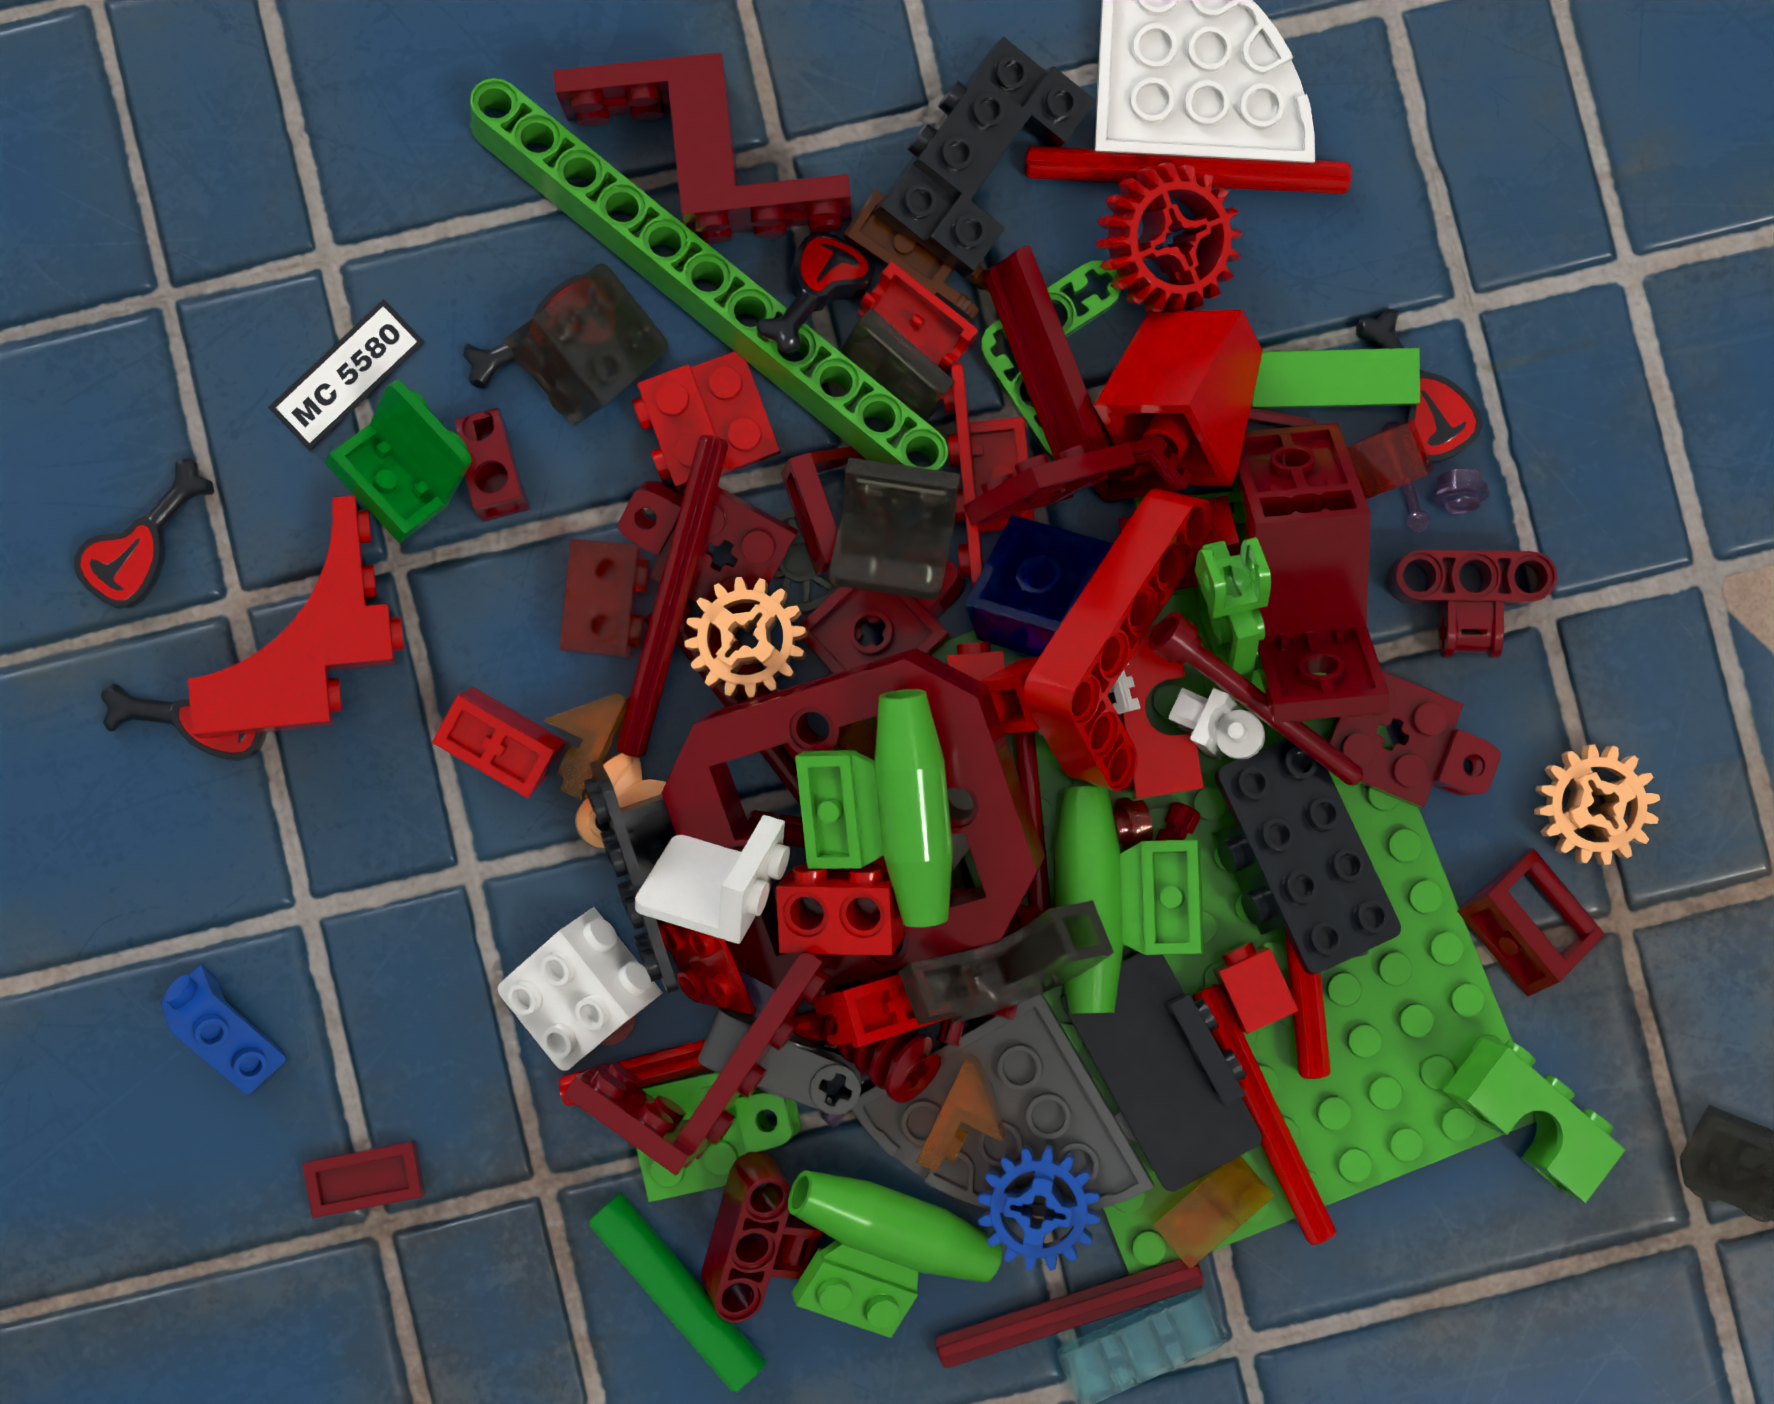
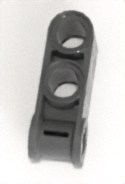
M722 1007L718 1008L698 1062L720 1074L756 1019L741 1012ZM793 1033L780 1051L771 1047L760 1064L767 1070V1073L758 1085L759 1089L784 1099L795 1100L826 1114L839 1115L847 1113L855 1107L860 1098L861 1075L856 1069L855 1064L848 1062L840 1054L817 1046ZM836 1073L845 1076V1087L849 1090L840 1088L836 1096L827 1093V1082L824 1080L832 1081Z

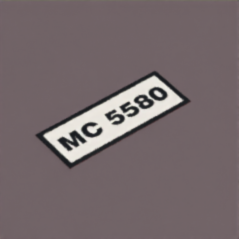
M383 299L268 408L310 451L411 356L424 341Z

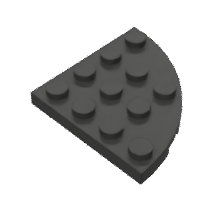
M1041 989L1018 1003L1014 1021L994 1016L961 1035L959 1047L945 1044L930 1053V1055L938 1054L941 1057V1066L931 1083L917 1097L908 1102L897 1103L887 1096L885 1089L882 1090L875 1085L862 1092L855 1107L852 1108L862 1126L891 1157L894 1156L905 1167L925 1179L924 1182L958 1200L981 1208L990 1209V1206L978 1202L980 1191H994L995 1189L985 1179L988 1171L994 1170L1003 1174L1005 1171L1000 1161L1002 1156L1007 1153L1016 1162L1021 1161L1022 1148L1025 1145L1031 1147L1035 1157H1042L1047 1144L1053 1145V1159L1061 1162L1064 1156L1071 1152L1075 1155L1071 1168L1075 1173L1089 1168L1091 1177L1084 1184L1085 1189H1099L1100 1200L1088 1205L1090 1209L1099 1210L1129 1200L1154 1188L1152 1178ZM1035 1171L1016 1177L1006 1189L1011 1187L1021 1189L1033 1180ZM1055 1175L1054 1183L1063 1196L1074 1198V1201H1076L1069 1185ZM1041 1195L1035 1196L1033 1203L1027 1205L1033 1208V1216H1044L1047 1210H1054L1046 1207V1197Z

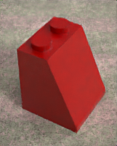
M1243 310L1148 312L1095 402L1094 407L1115 444L1162 436L1167 442L1163 453L1174 452L1180 459L1176 469L1187 468L1193 475L1187 486H1232L1237 475L1263 350ZM1158 471L1143 473L1138 476L1158 473Z

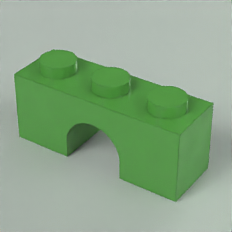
M1483 1038L1443 1091L1479 1123L1505 1135L1509 1134L1520 1118L1527 1113L1533 1112L1537 1123L1536 1135L1521 1159L1559 1192L1586 1203L1626 1150L1609 1135L1614 1128L1594 1111L1585 1108L1582 1112L1571 1102L1575 1096L1574 1092L1560 1080L1549 1074L1543 1078L1535 1071L1532 1066L1536 1059L1520 1045L1511 1040L1502 1045Z

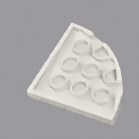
M1253 0L1101 1L1095 152L1315 163V133L1307 94H1304L1300 78L1293 65L1291 51L1277 28Z

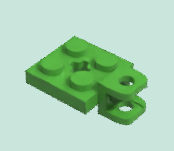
M1257 537L1243 540L1240 554L1230 556L1225 541L1202 545V549L1197 554L1195 574L1198 579L1194 602L1195 612L1210 651L1251 682L1253 671L1259 669L1258 643L1265 638L1264 622L1258 608L1268 606L1271 590L1269 566Z
M705 1073L640 1089L655 1099L658 1095L672 1100L685 1111L686 1115L683 1119L689 1120L719 1076V1073ZM756 1089L748 1099L740 1094L729 1110V1113L734 1115L736 1119L722 1140L717 1145L711 1142L699 1160L695 1158L689 1167H683L676 1176L637 1149L648 1202L726 1186L730 1169L741 1155L781 1146L801 1130L802 1124L796 1101L772 1095L761 1089ZM766 1110H771L775 1113L777 1124H773L767 1119Z

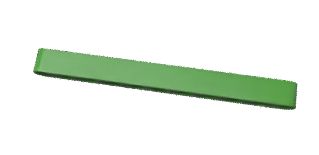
M491 78L483 80L475 86L470 98V128L472 135L482 146L897 485L912 492L924 491L934 485L948 456L946 440L936 429L806 323L798 332L801 341L798 351L804 359L791 362L782 358L778 353L780 349L776 342L762 338L757 331V326H744L739 323L736 316L744 313L752 314L759 321L779 318L787 310L785 306L511 83L503 79ZM494 108L506 112L507 115L501 118H490L484 115L483 112ZM536 142L546 145L549 149L545 152L535 153L526 149L525 146ZM578 176L589 180L591 184L580 188L572 186L567 180ZM614 211H625L631 214L634 219L628 222H617L609 214ZM657 245H666L672 248L676 254L670 257H661L655 254L651 248ZM707 279L714 282L718 289L712 292L701 291L693 282ZM828 382L836 383L845 390L846 395L841 397L830 396L824 392L821 385ZM868 417L880 418L888 425L889 430L875 432L867 427L864 419ZM915 451L925 454L929 458L931 466L925 468L917 467L910 462L907 453Z

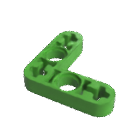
M1093 260L1085 263L1047 288L1052 302L1059 304L1067 315L1066 324L1062 327L1066 338L1110 310L1119 298L1122 290H1115L1113 287H1110L1117 271H1104L1100 268L1103 260ZM1092 274L1096 280L1106 277L1110 281L1105 291L1107 298L1101 300L1097 294L1089 296L1079 306L1086 313L1080 317L1077 316L1073 301L1062 291L1069 287L1074 298L1086 289L1088 284L1086 276ZM999 319L984 332L981 340V356L1019 416L1025 418V425L1042 451L1047 454L1050 460L1055 461L1044 431L1035 421V419H1038L1035 408L1027 405L1021 399L1020 386L1024 382L1021 372L1015 376L1013 381H1009L1005 374L1013 372V364L1005 354L995 357L991 352L996 346V335L1001 333L1007 340Z

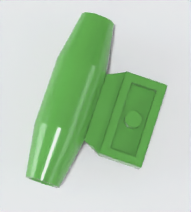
M904 689L886 692L879 695L875 760L858 753L857 750L803 751L795 756L807 869L862 868L884 856L902 924L908 927L936 926L945 923L949 918L953 842L944 756L926 691Z
M1100 786L1063 788L1054 851L1056 947L1069 1014L1115 1013L1124 945L1144 955L1204 954L1201 844L1198 839L1141 841V843L1121 853L1109 790Z
M807 1170L801 1172L792 1185L788 1198L789 1212L836 1240L823 1250L818 1248L791 1292L795 1305L892 1338L918 1296L919 1272L986 1283L995 1276L1001 1264V1243L990 1247L987 1243L989 1234L945 1208L868 1180Z

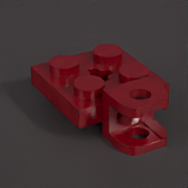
M645 481L640 486V489L633 493L618 522V528L628 540L658 556L648 577L660 583L684 494L664 483ZM717 487L688 599L696 602L699 598H703L713 603L718 599L715 594L714 585L719 583L728 593L735 591L736 577L743 578L748 590L754 589L759 578L764 579L769 587L799 530L726 490ZM644 508L651 509L656 514L657 519L649 518L645 514ZM724 540L733 544L731 554L738 558L735 565L725 563L722 567L717 566L713 563L714 556L708 552L709 545L720 546ZM741 603L727 610L732 614L750 612L756 604Z
M932 542L923 543L911 550L890 571L873 555L798 625L805 627L808 636L802 640L833 673L915 648L931 656L951 638L937 619L961 596L965 588V580L961 578L957 567ZM932 573H940L934 581H926ZM867 621L873 626L878 625L881 621L886 624V628L882 632L884 641L878 646L871 643L864 647L859 643L864 637L860 628Z
M1384 671L1382 672L1390 693L1389 712L1366 714L1360 717L1342 716L1335 718L1327 741L1362 768L1363 779L1359 784L1418 808L1425 806L1432 786L1459 796L1486 793L1489 790L1501 759L1499 750L1488 741L1460 729L1454 730L1464 704ZM1392 720L1400 725L1399 732L1404 735V740L1402 744H1394L1389 751L1382 747L1384 738L1377 734V728L1379 725L1389 726ZM1465 759H1467L1470 763L1469 774H1467L1463 768V762Z

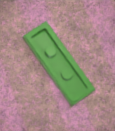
M1420 348L1263 352L1252 400V408L1419 405Z

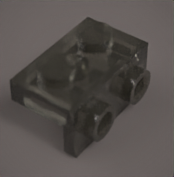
M873 308L859 319L840 350L842 354L925 421H928L944 405V398L955 383L952 378Z
M1708 1105L1679 1157L1684 1185L1696 1196L1710 1202L1723 1201L1742 1209L1745 1214L1760 1222L1774 1221V1130Z

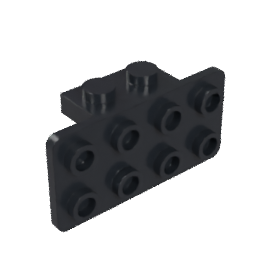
M1283 739L1259 750L1257 754L1248 759H1238L1222 766L1216 771V784L1235 822L1214 833L1219 843L1217 847L1218 855L1222 865L1229 873L1233 874L1242 893L1241 903L1247 918L1257 925L1261 935L1284 927L1303 970L1310 975H1316L1385 943L1400 934L1401 924L1326 768L1288 739Z
M600 760L591 762L589 767L593 777L583 780L599 824L608 822L610 830L600 833L609 862L612 864L617 878L625 875L627 880L617 884L633 929L642 928L643 930L642 933L634 935L643 966L646 967L651 982L661 979L667 993L676 991L678 986L656 919L639 914L635 910V897L670 840L676 836L663 796L660 794L620 808L612 782Z
M1139 952L1121 962L1115 1013L1069 1014L1066 994L1063 996L1062 1004L1164 1189L1170 1192L1177 1191L1261 1143L1262 1133L1242 1099L1245 1093L1238 1082L1247 1077L1231 1048L1221 1052L1211 1034L1219 1026L1210 1008L1203 998L1194 1002L1190 994L1183 992L1163 955H1144Z

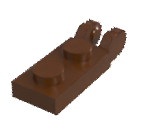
M874 190L845 231L844 239L864 250L869 256L885 267L891 261L894 262L955 312L966 319L973 320L979 311L978 307L970 298L960 294L946 284L954 269L919 243L892 230L872 214L885 196L878 190ZM979 265L974 272L965 278L977 288L989 292L984 279L986 269Z

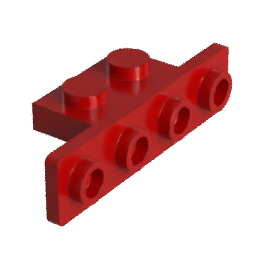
M962 363L952 364V379L942 380L945 412H956L958 434L948 435V450L951 468L961 467L963 489L953 490L956 523L966 522L968 544L958 545L961 578L971 577L974 589L986 588L981 534L1035 529L1034 510L971 526L963 505L983 494L981 485L985 482L1006 474H1012L1013 477L1016 476L1017 473L1014 466L1029 459L1025 418L1016 417L970 422L965 370Z

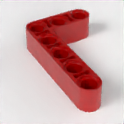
M1159 488L1150 490L1031 669L1024 686L1025 705L1064 773L1069 777L1113 791H1121L1131 782L1137 766L1136 747L1107 695L1196 558L1198 551L1205 544L1213 525V509L1208 500Z

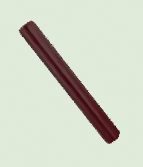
M1189 1255L939 1335L935 1338L936 1350L943 1367L951 1368L1201 1288L1204 1285L1202 1271L1195 1256Z

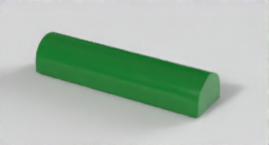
M622 1192L614 1196L589 1218L591 1229L732 1392L735 1391L737 1393L759 1373L767 1363L764 1357L734 1323L723 1320L717 1314L707 1291Z

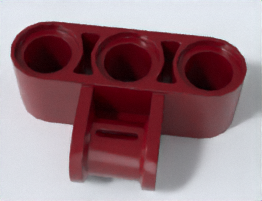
M1418 550L1412 551L1392 563L1387 572L1386 583L1391 595L1401 603L1438 605V643L1441 657L1452 658L1455 652L1486 653L1489 658H1499L1504 640V606L1527 605L1544 599L1555 588L1558 576L1556 567L1551 559L1542 553L1534 551ZM1407 564H1418L1426 571L1428 582L1423 592L1413 591L1404 582L1403 574ZM1464 564L1475 566L1482 574V587L1477 593L1469 592L1460 583L1459 573ZM1520 564L1529 566L1537 575V586L1533 593L1522 591L1515 582V572ZM1461 632H1479L1480 635H1463Z
M763 1151L748 1152L741 1155L733 1163L702 1267L701 1279L717 1314L723 1320L732 1323L746 1321L760 1310L770 1277L800 1279L817 1251L820 1237L826 1235L789 1212L788 1198L791 1188L776 1160L769 1153ZM767 1183L763 1188L755 1190L759 1185ZM750 1233H753V1234L750 1235L748 1238L743 1239V1240H740V1239H742L744 1236H746V1235H748V1234H750ZM737 1283L735 1286L727 1289L729 1286Z

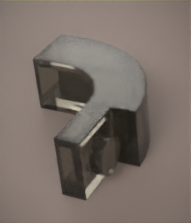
M1092 900L1049 908L1023 928L999 941L961 953L910 962L898 972L918 1025L950 1018L953 1024L1005 1009L1045 993L1093 968L1111 956L1114 951Z

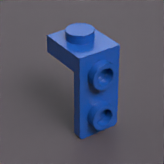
M202 964L190 975H183L176 979L166 991L164 999L160 1001L169 1031L246 1095L251 1094L286 1061L283 1050L225 1002L217 977Z

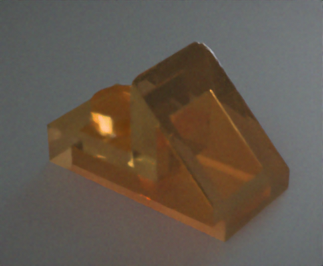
M615 693L543 720L583 739L579 749L573 746L569 747L561 762L557 776L563 778L564 781L560 791L581 800L587 798L583 780L593 777L589 763L600 760L603 764L625 716L629 698Z
M970 1053L966 1057L916 1163L934 1172L938 1171L943 1159L952 1163L955 1162L968 1134L967 1131L959 1128L961 1122L1000 1141H1003L1006 1134L981 1061Z
M1240 1155L1218 1168L1153 1226L1191 1269L1275 1195Z

